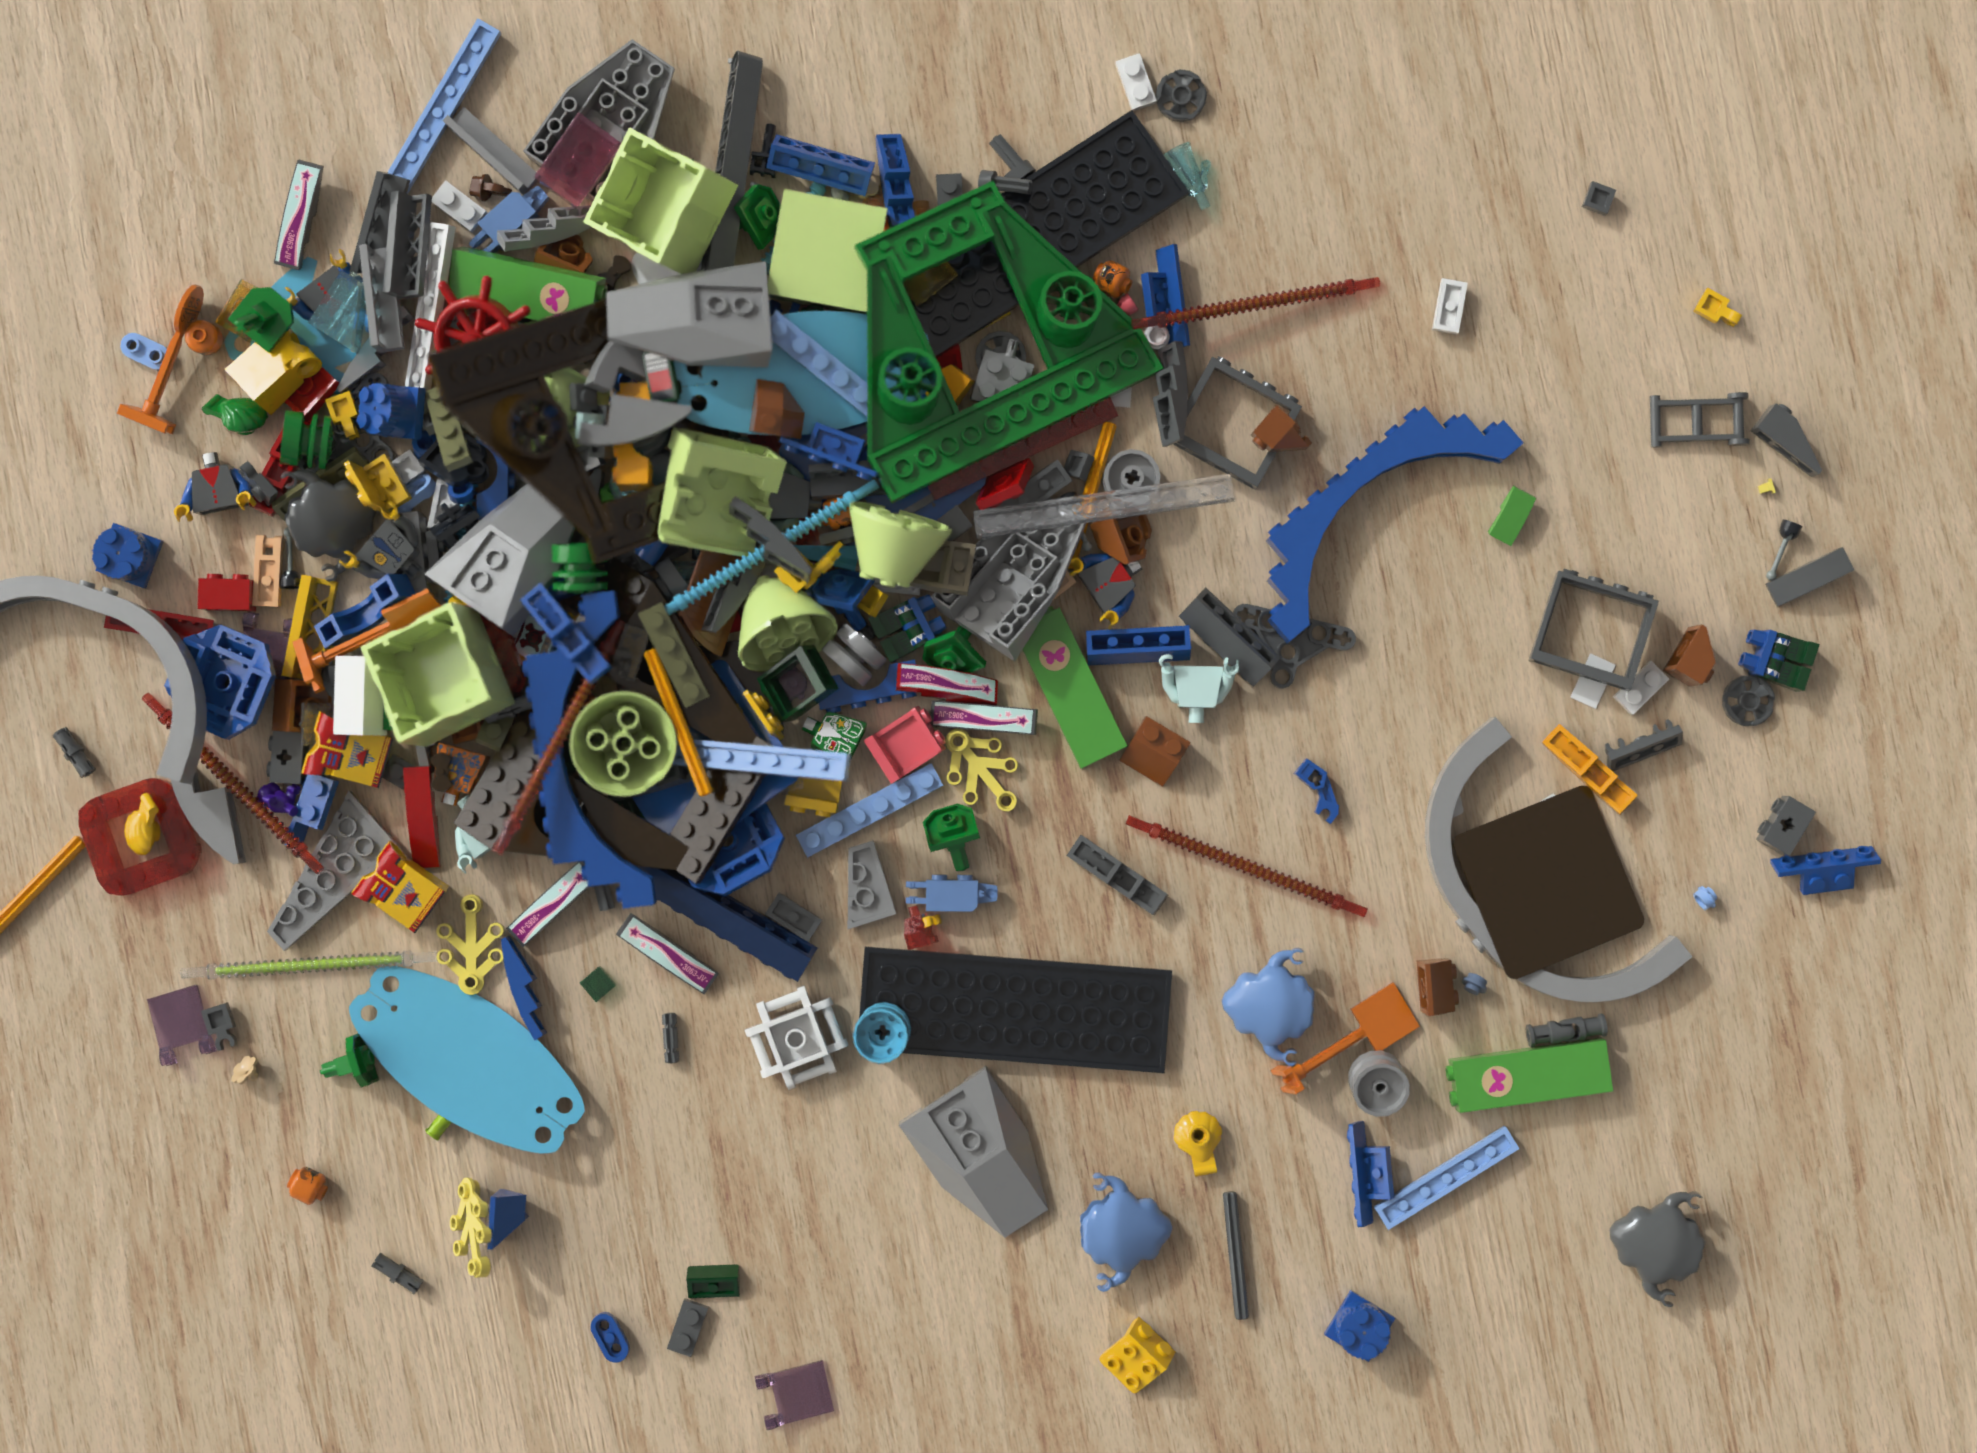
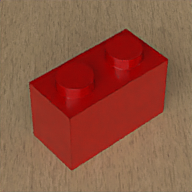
M207 574V578H198L197 609L206 611L256 612V606H252L253 580L249 579V575L233 574V579H223V574Z

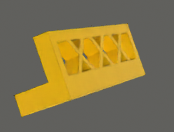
M301 575L281 676L303 679V675L300 674L301 669L293 641L303 638L306 642L307 638L314 633L319 638L314 628L315 625L311 620L312 613L320 608L325 615L324 619L333 613L339 582ZM318 584L330 586L329 596L322 601L316 595ZM321 640L319 647L314 649L315 654L322 651L324 647Z

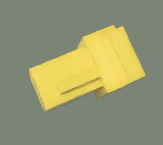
M1771 478L1767 479V483L1758 486L1760 494L1769 491L1772 494L1776 493Z

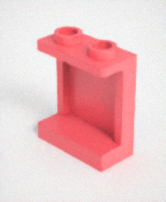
M920 706L914 707L885 728L863 740L891 784L946 749L944 736L939 730H934L930 724L932 718L925 708L921 709Z

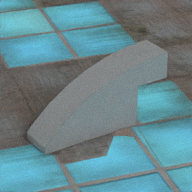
M609 341L590 369L584 386L602 394L609 392L613 388L617 372L637 381L646 379L642 353L645 351Z
M612 394L608 426L581 422L578 445L594 447L618 446L653 437L684 420L691 414L692 406Z
M197 768L191 785L171 780L179 805L199 836L233 864L246 863L232 787L201 792Z

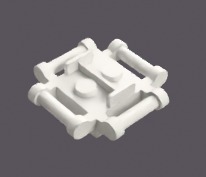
M805 985L798 987V991L769 1002L761 1001L756 1003L763 1023L744 1030L746 1036L750 1037L762 1068L760 1070L762 1078L780 1072L788 1090L796 1088V1085L820 1075L837 1072L830 1053L849 1046L847 1039L843 1038L831 1005H833L831 997L812 1004ZM801 1000L803 1008L771 1020L769 1012ZM821 1009L834 1043L829 1045L825 1041L815 1014L816 1011ZM765 1031L777 1063L776 1065L771 1066L759 1034ZM823 1057V1064L794 1075L790 1072V1069Z

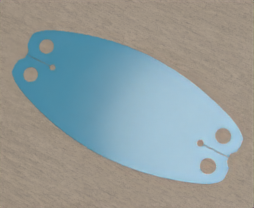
M807 311L782 314L867 383V314L840 311ZM772 342V353L768 367L703 366L701 379L699 375L689 374L686 364L674 361L676 377L681 382V386H686L682 387L678 404L691 406V399L696 395H702L707 400L705 410L697 412L691 408V414L686 417L702 425L734 432L772 435L749 431L756 379L780 382L786 386L805 413L802 435L812 434L816 422L838 430L867 421V417L774 342ZM896 367L891 373L900 375L901 371L899 367ZM927 377L922 379L923 383L931 385ZM885 378L888 389L896 386L897 381ZM712 380L718 381V385L715 387L709 383H711ZM921 389L919 392L920 396L924 395L927 391ZM899 391L892 393L895 397L903 400L904 395ZM907 396L905 401L913 402L916 398L915 396Z
M383 966L373 973L370 979L371 987L368 989L369 991L358 995L349 1006L351 1021L362 1040L393 1078L429 1109L476 1135L533 1153H553L559 1149L564 1141L563 1132L566 1130L565 1128L568 1125L576 1124L584 1114L585 1108L582 1097L570 1077L538 1039L534 1041L530 1032L505 1011L477 994L468 995L464 993L454 983L416 970L397 966ZM389 976H394L399 981V987L394 992H387L383 988V981ZM367 1005H372L377 1009V1016L372 1021H365L361 1017V1010ZM391 1006H397V1011L392 1012ZM562 1097L570 1098L573 1103L571 1111L566 1114L560 1113L556 1108L557 1101ZM542 1107V1113H537L536 1108ZM540 1127H547L551 1131V1138L546 1143H540L535 1139V1132Z

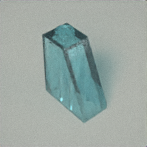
M341 270L308 321L309 324L357 354L361 349L366 315L363 277L353 271L347 274Z

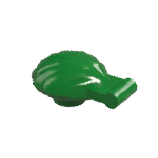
M216 394L202 407V411L206 415L220 418L226 429L241 435L252 434L256 429L261 428L268 418L267 411L251 398H233L228 400Z

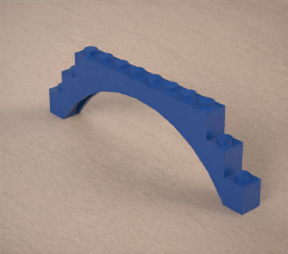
M1425 406L1419 411L1414 408L1403 417L1406 420L1404 424L1400 427L1395 424L1384 433L1387 437L1380 444L1376 440L1366 448V456L1361 460L1356 457L1345 467L1348 469L1346 473L1342 476L1337 473L1327 481L1326 484L1329 486L1322 493L1317 490L1308 497V505L1303 509L1298 506L1287 515L1290 519L1283 526L1279 522L1268 531L1270 537L1266 542L1285 565L1279 562L1269 571L1271 576L1267 582L1286 604L1283 605L1280 602L1269 611L1272 616L1267 621L1287 644L1310 625L1308 588L1313 560L1325 530L1338 510L1349 498L1379 475L1411 462L1435 457H1467L1500 464L1524 443L1504 420L1498 425L1495 422L1491 423L1482 431L1485 434L1484 436L1465 413L1458 418L1454 414L1443 424L1444 429Z
M617 591L582 595L583 601H579L581 617L585 616V621L575 623L593 644L620 618ZM552 639V646H557L556 652L526 655V661H523L524 676H529L530 687H526L528 703L532 702L533 713L529 715L530 725L532 729L536 730L537 738L533 739V749L535 755H539L540 764L564 721L568 696L578 672L575 664L567 658ZM562 739L540 780L543 784V791H540V802L542 807H546L547 817H543V826L545 833H549L550 843L546 845L548 859L553 860V865L585 861V865L581 866L583 881H587L588 887L620 883V887H616V896L618 903H622L623 909L655 905L657 899L654 876L622 858L599 836L584 815L570 784L564 758V739Z

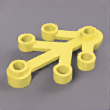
M963 729L951 730L945 739L947 749L952 752L947 781L951 785H957L961 782L962 775L959 769L961 756L963 755L969 762L967 786L963 794V801L968 805H973L977 802L978 794L976 793L979 775L997 797L996 804L1002 811L1014 809L1017 803L1016 796L1010 791H1004L987 768L1004 769L1006 772L1012 773L1018 767L1016 759L1012 757L1006 759L978 757L970 748H984L992 753H996L1002 747L1001 741L995 737L990 739L970 738L969 734ZM959 736L963 739L961 746L953 744L955 737ZM992 740H996L999 743V748L991 750L989 743ZM1006 761H1014L1015 768L1008 770L1005 767ZM951 773H958L959 780L957 782L950 781L949 776ZM972 792L975 794L973 802L966 800L965 796L967 793ZM1004 796L1011 798L1009 806L1002 804L1001 800Z
M470 894L466 895L460 903L461 910L466 914V943L454 932L452 925L449 923L440 924L436 930L440 938L447 939L466 958V968L453 958L454 954L450 949L440 950L437 953V961L440 964H446L459 977L458 984L464 993L474 995L483 989L485 983L484 976L496 964L504 960L503 952L500 948L492 949L488 953V959L478 968L477 957L496 938L503 936L505 928L499 922L492 923L488 927V932L477 942V913L481 911L483 902L478 895ZM468 900H472L475 903V907L472 910L466 906ZM443 926L449 928V934L447 936L441 933V928ZM493 926L500 927L501 932L499 935L493 934ZM497 951L500 953L501 958L499 961L493 959V952ZM443 952L449 954L448 961L442 960L441 954ZM469 977H472L475 980V985L473 987H470L467 984V979Z
M464 1178L458 1186V1196L461 1199L458 1214L452 1215L450 1218V1228L452 1231L463 1230L461 1240H457L453 1244V1252L455 1256H466L470 1240L473 1260H470L468 1263V1272L475 1278L488 1277L491 1268L490 1261L487 1256H481L479 1243H489L492 1238L491 1229L486 1227L479 1218L487 1216L488 1205L479 1197L480 1185L478 1181L472 1178Z

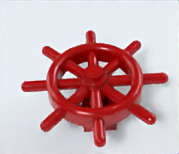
M488 275L482 278L479 295H469L457 299L446 281H440L438 288L449 305L440 313L436 322L417 318L415 326L434 333V345L436 351L451 347L449 337L464 343L518 326V321L531 313V309L529 306L524 305L511 313L503 304L490 298L492 278ZM476 308L477 310L467 315L464 309ZM455 315L459 320L456 323L459 329L450 327ZM427 365L425 372L428 375H433L430 365Z

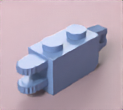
M536 186L524 195L518 192H511L478 222V225L483 230L470 241L469 245L472 248L479 247L490 237L493 242L483 251L496 253L499 249L503 251V248L497 241V231L522 229L523 219L540 218L538 212L550 198L539 186Z
M933 874L932 879H927L926 881H906V887L910 889L926 888V897H906V904H926V911L973 912L980 903L997 901V885L979 883L978 880H973V875H957V880L947 879V875Z

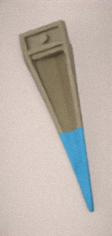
M945 541L911 582L910 586L940 594L945 592L968 596L976 545ZM794 545L808 560L818 562L833 547ZM856 545L842 546L839 549L841 555L834 561L832 566L860 573Z

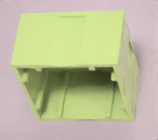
M629 128L613 160L609 175L600 187L583 222L629 245L633 250L681 274L696 272L738 184Z
M784 189L767 283L768 298L803 305L818 304L840 312L867 314V271L854 248L855 244L884 231L887 208Z
M450 602L418 618L411 625L392 631L361 647L373 680L382 693L385 710L398 743L427 747L515 704L481 616L472 607Z

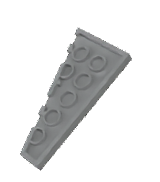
M348 791L340 809L335 813L329 828L321 837L300 878L295 882L289 897L280 908L267 931L284 951L288 950L351 894L364 875L375 871L377 857L388 841H392L400 849L402 848L352 791Z

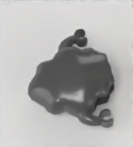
M285 471L282 473L281 478L293 477V481L286 484L285 488L291 489L295 487L298 480L306 483L301 495L291 499L289 502L288 511L284 517L289 532L298 550L305 551L312 557H320L323 554H327L333 558H338L337 565L334 566L328 563L321 568L322 571L327 569L333 570V574L325 578L327 581H333L338 574L347 569L339 563V560L343 563H348L351 560V556L344 553V551H350L353 554L357 540L371 534L373 520L377 511H374L369 506L365 507L357 496L358 488L347 479L332 484L321 479L312 471Z
M1696 1191L1689 1193L1675 1192L1651 1209L1644 1206H1636L1626 1216L1615 1221L1609 1229L1610 1239L1617 1249L1619 1261L1625 1266L1635 1267L1642 1279L1644 1291L1651 1298L1661 1301L1666 1307H1672L1673 1303L1665 1301V1296L1676 1295L1671 1289L1659 1291L1657 1284H1663L1670 1279L1676 1281L1685 1280L1690 1274L1698 1272L1699 1264L1703 1258L1706 1241L1700 1233L1696 1221L1685 1218L1682 1210L1678 1207L1682 1202H1687L1691 1208L1699 1209V1205L1691 1203L1693 1197L1702 1198Z

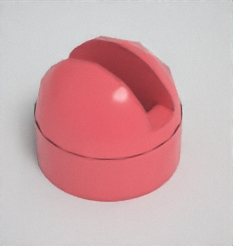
M1128 293L1118 300L1117 305L1128 316L1139 310Z

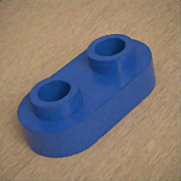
M609 1312L597 1314L592 1320L590 1328L603 1355L608 1361L613 1363L623 1361L629 1353L630 1345L617 1319ZM601 1321H607L609 1328H602ZM613 1344H619L621 1351H615Z

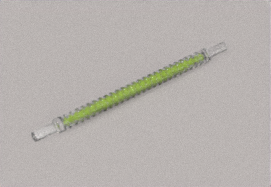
M411 950L403 951L402 954L396 951L394 955L392 952H388V955L382 952L380 956L377 953H374L373 956L367 953L365 957L362 954H359L358 957L352 954L351 957L344 955V958L338 955L336 958L330 956L329 959L323 956L322 959L315 957L314 960L308 957L307 960L300 958V961L293 958L292 961L286 959L283 962L282 959H279L278 962L271 960L270 963L267 960H264L263 963L258 960L255 964L249 961L248 964L242 962L241 965L238 962H235L234 965L229 962L226 966L223 963H220L219 966L213 963L207 964L206 967L181 968L180 976L182 979L207 977V979L212 980L217 979L218 976L223 979L225 975L228 978H231L232 975L238 978L240 974L242 977H246L247 974L250 977H253L254 974L261 976V973L267 976L269 972L272 975H275L276 972L282 975L283 972L290 974L293 971L294 974H297L298 971L305 973V970L311 973L313 970L319 972L320 969L326 972L327 969L334 971L335 968L338 971H341L342 968L347 971L349 967L355 970L356 967L363 969L366 966L367 969H370L371 966H374L376 969L378 965H381L382 968L388 965L391 968L393 964L396 967H399L400 964L407 967L412 966L413 963L438 962V951L412 953Z

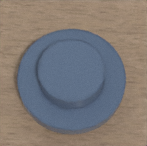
M1469 973L1467 977L1463 978L1464 989L1474 995L1486 993L1487 980L1483 977Z

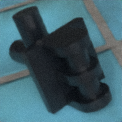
M766 124L761 152L752 151L750 175L758 173L761 177L771 175V178H776L777 171L766 168L775 136L776 126L774 124Z

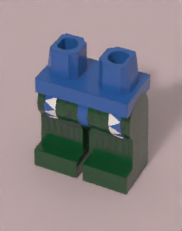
M930 595L917 599L912 597L877 614L876 618L873 616L868 618L879 640L902 629L901 632L880 642L890 663L924 646L926 641L936 638V635L947 628L941 616L929 622L927 621L924 613L936 607Z
M1749 630L1746 643L1757 647L1754 655L1743 652L1738 665L1748 670L1749 675L1762 678L1795 692L1805 691L1812 670L1806 667L1813 666L1820 644L1811 641L1807 642L1773 630Z

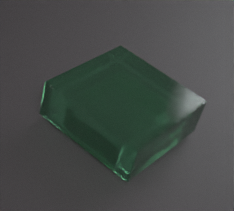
M601 966L597 967L580 982L595 1002L599 1001L616 986L615 982Z

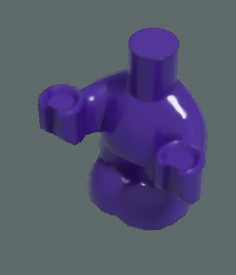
M271 782L259 789L257 800L260 805L269 808L274 813H287L290 816H295L298 813V808L294 806L295 797L300 793L301 787L297 784L287 786L286 793H284L276 783Z

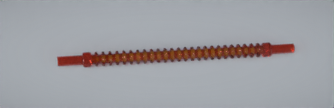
M1379 277L1357 281L1346 279L1343 283L1341 281H1338L1337 284L1331 282L1330 286L1324 283L1323 287L1318 284L1316 288L1310 286L1309 289L1303 287L1301 291L1299 288H1296L1295 292L1290 289L1288 293L1284 290L1281 294L1275 292L1274 295L1268 293L1267 297L1261 294L1260 298L1255 295L1253 299L1250 297H1246V300L1240 298L1238 302L1233 299L1232 303L1226 300L1225 304L1220 301L1218 305H1215V303H1211V306L1204 304L1203 308L1200 305L1196 309L1191 306L1189 310L1183 308L1182 311L1176 309L1175 313L1172 310H1169L1167 314L1165 311L1157 312L1156 316L1131 320V326L1133 330L1153 326L1164 328L1168 324L1174 326L1175 322L1180 325L1182 321L1186 324L1189 320L1195 322L1196 319L1202 321L1203 317L1209 320L1210 316L1215 319L1217 315L1220 317H1224V314L1230 316L1232 312L1237 315L1238 311L1242 314L1246 310L1248 312H1252L1253 309L1259 311L1260 307L1265 310L1267 306L1272 309L1274 305L1278 308L1281 304L1283 306H1287L1288 303L1294 305L1295 301L1300 304L1302 300L1305 303L1309 299L1311 301H1315L1316 298L1322 300L1323 296L1329 299L1330 295L1333 298L1337 294L1340 297L1344 293L1346 295H1353L1356 291L1380 287Z
M619 619L616 620L606 640L602 641L598 647L599 652L607 662L610 661L608 657L613 656L616 650L614 646L626 625L625 622ZM586 678L581 679L582 685L577 686L579 691L574 692L575 698L570 699L572 704L567 705V712H563L565 717L559 719L560 725H556L558 730L552 732L554 737L549 738L550 744L545 745L547 748L546 752L542 751L543 757L538 758L539 765L536 764L534 766L536 771H531L533 776L527 779L529 784L524 785L525 791H521V798L516 799L518 804L513 805L514 811H510V818L505 819L503 823L504 829L492 850L493 852L502 856L513 833L519 831L521 827L519 822L520 820L524 821L523 814H528L526 809L532 806L530 801L535 800L534 794L539 793L537 788L542 787L541 781L546 780L544 775L550 773L548 768L553 767L552 761L557 760L555 755L560 754V747H564L562 742L567 741L566 735L571 734L569 729L570 727L573 728V722L576 721L577 714L581 713L580 708H585L583 703L589 700L587 695H591V688L596 687L594 683L590 684Z
M146 693L142 700L158 715V721L166 725V729H171L172 711L165 709L150 693ZM203 745L200 756L201 763L206 764V768L211 769V773L216 774V778L221 779V783L226 784V788L231 789V793L236 794V798L241 799V803L246 804V808L251 809V813L256 814V818L261 819V823L266 824L267 829H272L271 833L277 834L276 838L282 839V844H287L286 848L291 849V854L294 857H300L316 874L321 873L324 866L308 851V846L302 841L298 842L299 837H293L294 832H288L289 827H283L284 822H278L279 817H273L274 812H268L269 807H263L264 802H258L259 797H253L254 792H248L249 787H243L244 783L238 782L239 778L233 777L234 773L228 772L229 768L223 767L224 763L218 762L219 758L213 757L214 753L208 752L209 748Z
M1130 815L1127 817L1125 825L1146 832L1153 839L1159 837L1161 842L1167 840V844L1172 842L1175 847L1180 845L1182 850L1187 848L1188 852L1195 851V855H1198V853L1202 854V858L1208 856V860L1213 858L1216 863L1221 861L1223 866L1228 864L1229 868L1236 867V871L1241 869L1243 874L1249 872V876L1254 874L1257 879L1262 877L1264 882L1269 880L1270 884L1277 883V887L1282 885L1284 890L1290 888V892L1295 890L1298 895L1303 893L1305 898L1310 896L1311 900L1318 899V903L1323 901L1325 906L1330 904L1331 908L1335 910L1341 908L1361 917H1365L1368 908L1344 899V896L1336 893L1333 895L1332 891L1327 893L1325 888L1319 890L1318 885L1312 887L1311 883L1307 885L1304 880L1299 882L1297 877L1291 879V875L1284 876V872L1278 874L1277 869L1271 871L1270 867L1266 869L1263 864L1258 866L1256 861L1251 863L1250 859L1243 860V856L1237 858L1236 853L1230 855L1229 851L1225 853L1222 848L1217 850L1215 845L1210 847L1209 843H1206V845L1202 844V840L1196 842L1195 837L1189 839V835L1184 837L1181 832L1176 834L1174 829L1169 831L1168 827L1164 829L1159 823L1154 822L1151 824Z

